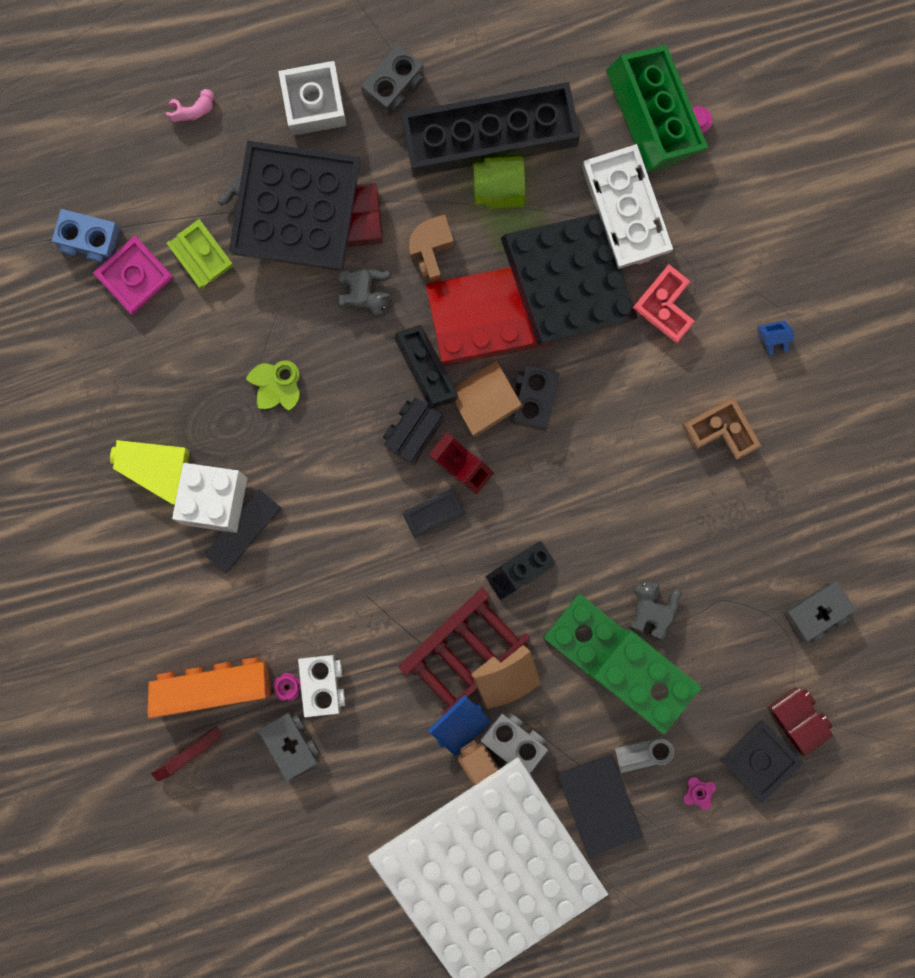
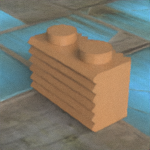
M473 740L460 749L461 754L458 756V761L474 786L500 769L482 742L477 744Z

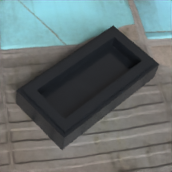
M451 488L403 511L402 514L413 537L416 538L464 515L465 511L454 489Z

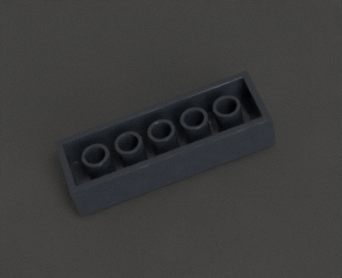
M569 82L401 113L413 177L578 147L580 139Z

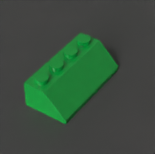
M667 45L620 55L605 70L633 141L638 146L647 173L673 166L708 148Z

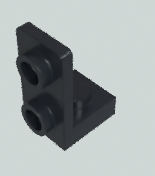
M539 541L485 577L500 600L553 567L555 561L544 544Z

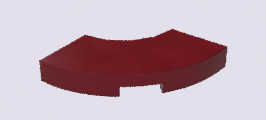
M217 726L174 754L154 770L151 775L156 781H161L173 775L189 761L211 747L222 737L223 733Z

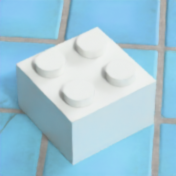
M334 61L278 71L288 127L292 136L347 126Z
M183 463L172 519L186 526L237 533L248 477L238 470Z

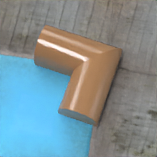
M734 396L683 424L684 433L695 449L722 436L735 461L761 447L759 440Z

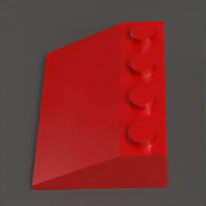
M510 267L426 284L443 367L553 345L552 342L537 346Z

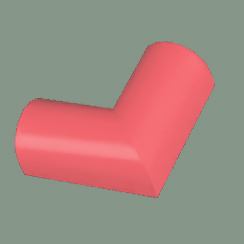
M668 264L632 309L677 344L695 322L673 304L691 281Z

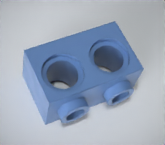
M60 209L52 242L59 247V252L76 256V252L86 254V258L91 261L103 263L104 259L108 260L115 254L121 228L115 222ZM72 229H78L77 237L73 240H67L68 232ZM99 236H105V243L100 247H94L95 239Z

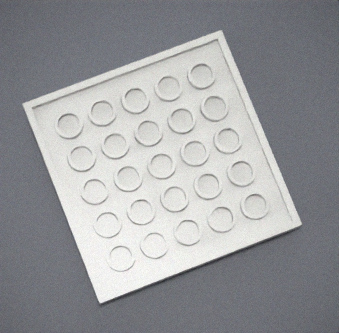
M519 758L514 759L368 856L370 863L452 978H484L608 895L604 886Z

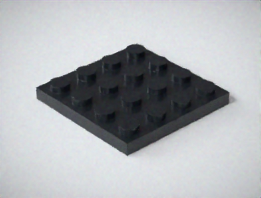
M247 141L229 247L230 255L343 271L361 158Z
M599 213L507 233L500 238L537 346L625 324L638 318L636 311L632 309L634 305L621 268L618 269Z

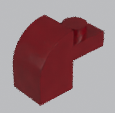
M446 433L437 442L429 454L437 465L476 495L494 473L481 459L465 449L449 433Z

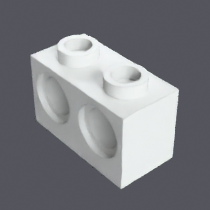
M335 654L298 659L304 717L340 713L341 706H345L344 689H339L338 678L342 677L341 660H336ZM321 662L327 665L329 673L325 679H319L315 676L314 667L317 663ZM320 692H327L331 695L332 703L329 707L323 708L317 703V695Z

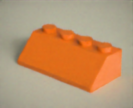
M259 657L243 659L242 666L231 667V662L214 664L213 671L203 672L202 667L185 669L186 675L174 677V671L156 674L157 680L149 682L148 718L272 696L267 661L260 662Z

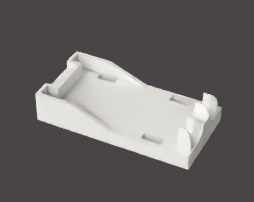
M637 144L583 161L582 170L604 225L618 269L633 264L640 265L649 262L655 257L672 252L673 247ZM636 169H638L642 179L641 181H639L638 172H636ZM594 182L598 183L601 193H597ZM658 220L661 228L660 233H657L654 221ZM613 234L616 235L619 246H615L612 238Z

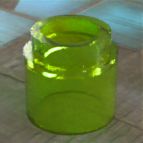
M523 156L484 158V162L473 163L475 206L486 205L487 210L525 208Z

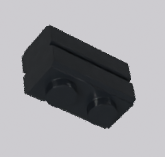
M416 397L413 402L409 400L405 402L399 412L402 418L396 426L391 424L383 436L386 440L384 446L411 465L415 464L444 420L443 414L434 408L430 409L429 405Z

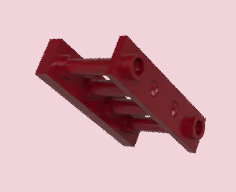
M483 587L398 666L405 675L410 671L414 675L417 673L448 706L442 712V715L464 695L468 697L477 689L471 671L446 646L448 643L444 638L452 631L456 635L459 633L485 662L494 656L501 663L522 645L526 648L529 646L526 641L530 637L526 633L518 638L488 607L490 603L486 599L490 595ZM472 612L476 615L480 614L510 645V648L499 658L467 626L469 623L465 619ZM431 651L435 655L438 653L469 686L457 698L425 666L427 663L423 658Z

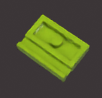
M200 219L176 235V238L167 242V245L201 290L209 282H213L234 266Z

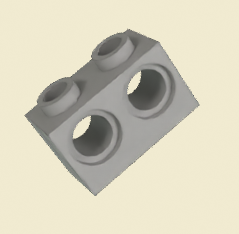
M501 712L480 740L508 763L519 758L530 774L548 751L547 747L543 745L546 739L534 730L530 734L521 727L524 722L513 713L509 712L506 716ZM502 725H507L513 730L512 737L507 741H502L496 736L497 729ZM526 743H530L535 747V754L529 759L522 758L519 755L520 747Z

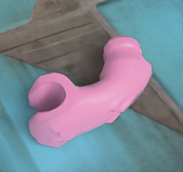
M208 89L202 90L200 98L195 101L192 107H183L178 100L172 99L168 104L177 110L173 113L166 112L165 114L173 122L194 121L208 114L214 108L212 106L214 94Z

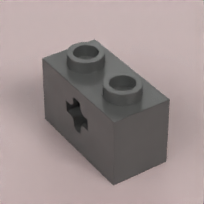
M830 581L783 613L801 641L808 642L811 640L812 643H815L827 635L825 630L832 625L840 627L851 619L849 614L856 611L839 583L837 581ZM818 609L826 610L823 613L824 619H817L815 617L819 613Z
M292 711L258 730L286 781L316 765L319 762L317 756L320 755L316 743L313 739L308 741L303 732L306 730L303 720L299 714L294 716ZM287 737L290 740L296 739L298 741V744L295 746L296 752L292 748L286 749Z

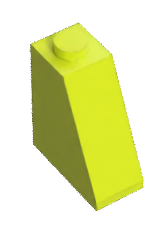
M117 440L116 447L111 449L110 463L113 464L114 470L175 505L183 463L189 462L190 450L183 447Z

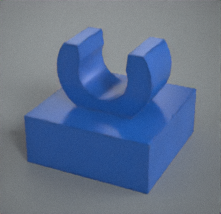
M786 321L758 326V336L765 344V349L770 355H774L773 347L776 344H781L784 352L789 351L788 342L794 341V333Z

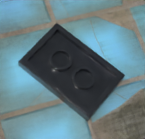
M612 754L557 773L588 857L642 837Z

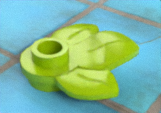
M284 360L275 365L262 363L252 369L246 377L247 381L260 387L257 394V406L259 409H270L281 403L285 409L290 411L299 400L300 392L297 382L300 373L297 366L291 361ZM285 370L291 373L290 378L287 380L281 379V373Z

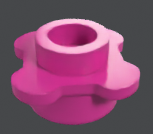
M691 777L687 782L689 786L687 787V794L683 797L684 802L687 805H699L703 810L709 809L712 805L710 801L712 793L716 790L715 784L711 781L705 783L699 781L697 777ZM698 791H702L701 796L697 795Z

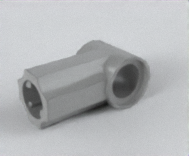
M655 736L649 740L615 748L621 773L653 765H665L674 756V748L671 742L664 736ZM658 743H664L668 746V752L663 757H656L652 754L653 747Z

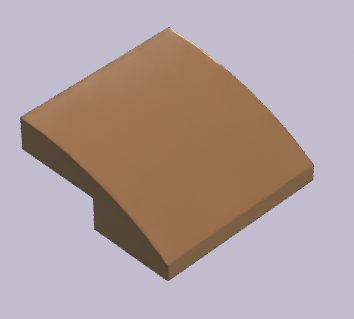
M495 361L454 387L458 394L454 402L469 430L475 437L524 407L498 361Z
M524 645L501 663L493 656L471 674L486 709L496 708L513 702L541 684L531 651Z

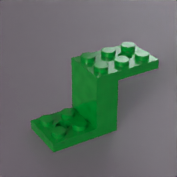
M580 593L543 637L606 690L620 698L664 735L702 688L632 630H624ZM581 625H586L591 629V638L586 642H580L575 636L576 629ZM656 683H663L667 688V695L662 700H655L651 696V688Z

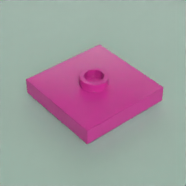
M133 236L93 272L132 316L174 279L169 271L136 236Z

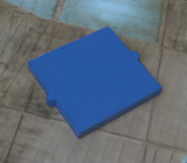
M464 695L428 731L438 740L440 747H446L456 756L461 751L460 749L471 742L491 720L482 712V707L479 704L475 705Z

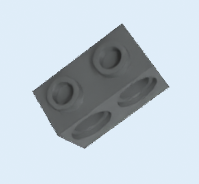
M397 44L361 85L363 96L389 116L393 110L398 111L403 106L407 93L411 89L416 90L423 82V64ZM401 67H408L411 69V72L408 75L402 76L397 73V70ZM383 88L393 90V93L388 97L379 95V91Z

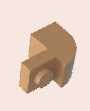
M445 214L419 224L414 229L409 241L411 261L419 258L423 259L418 261L422 277L428 276L430 283L441 281V274L434 253L454 247V240Z

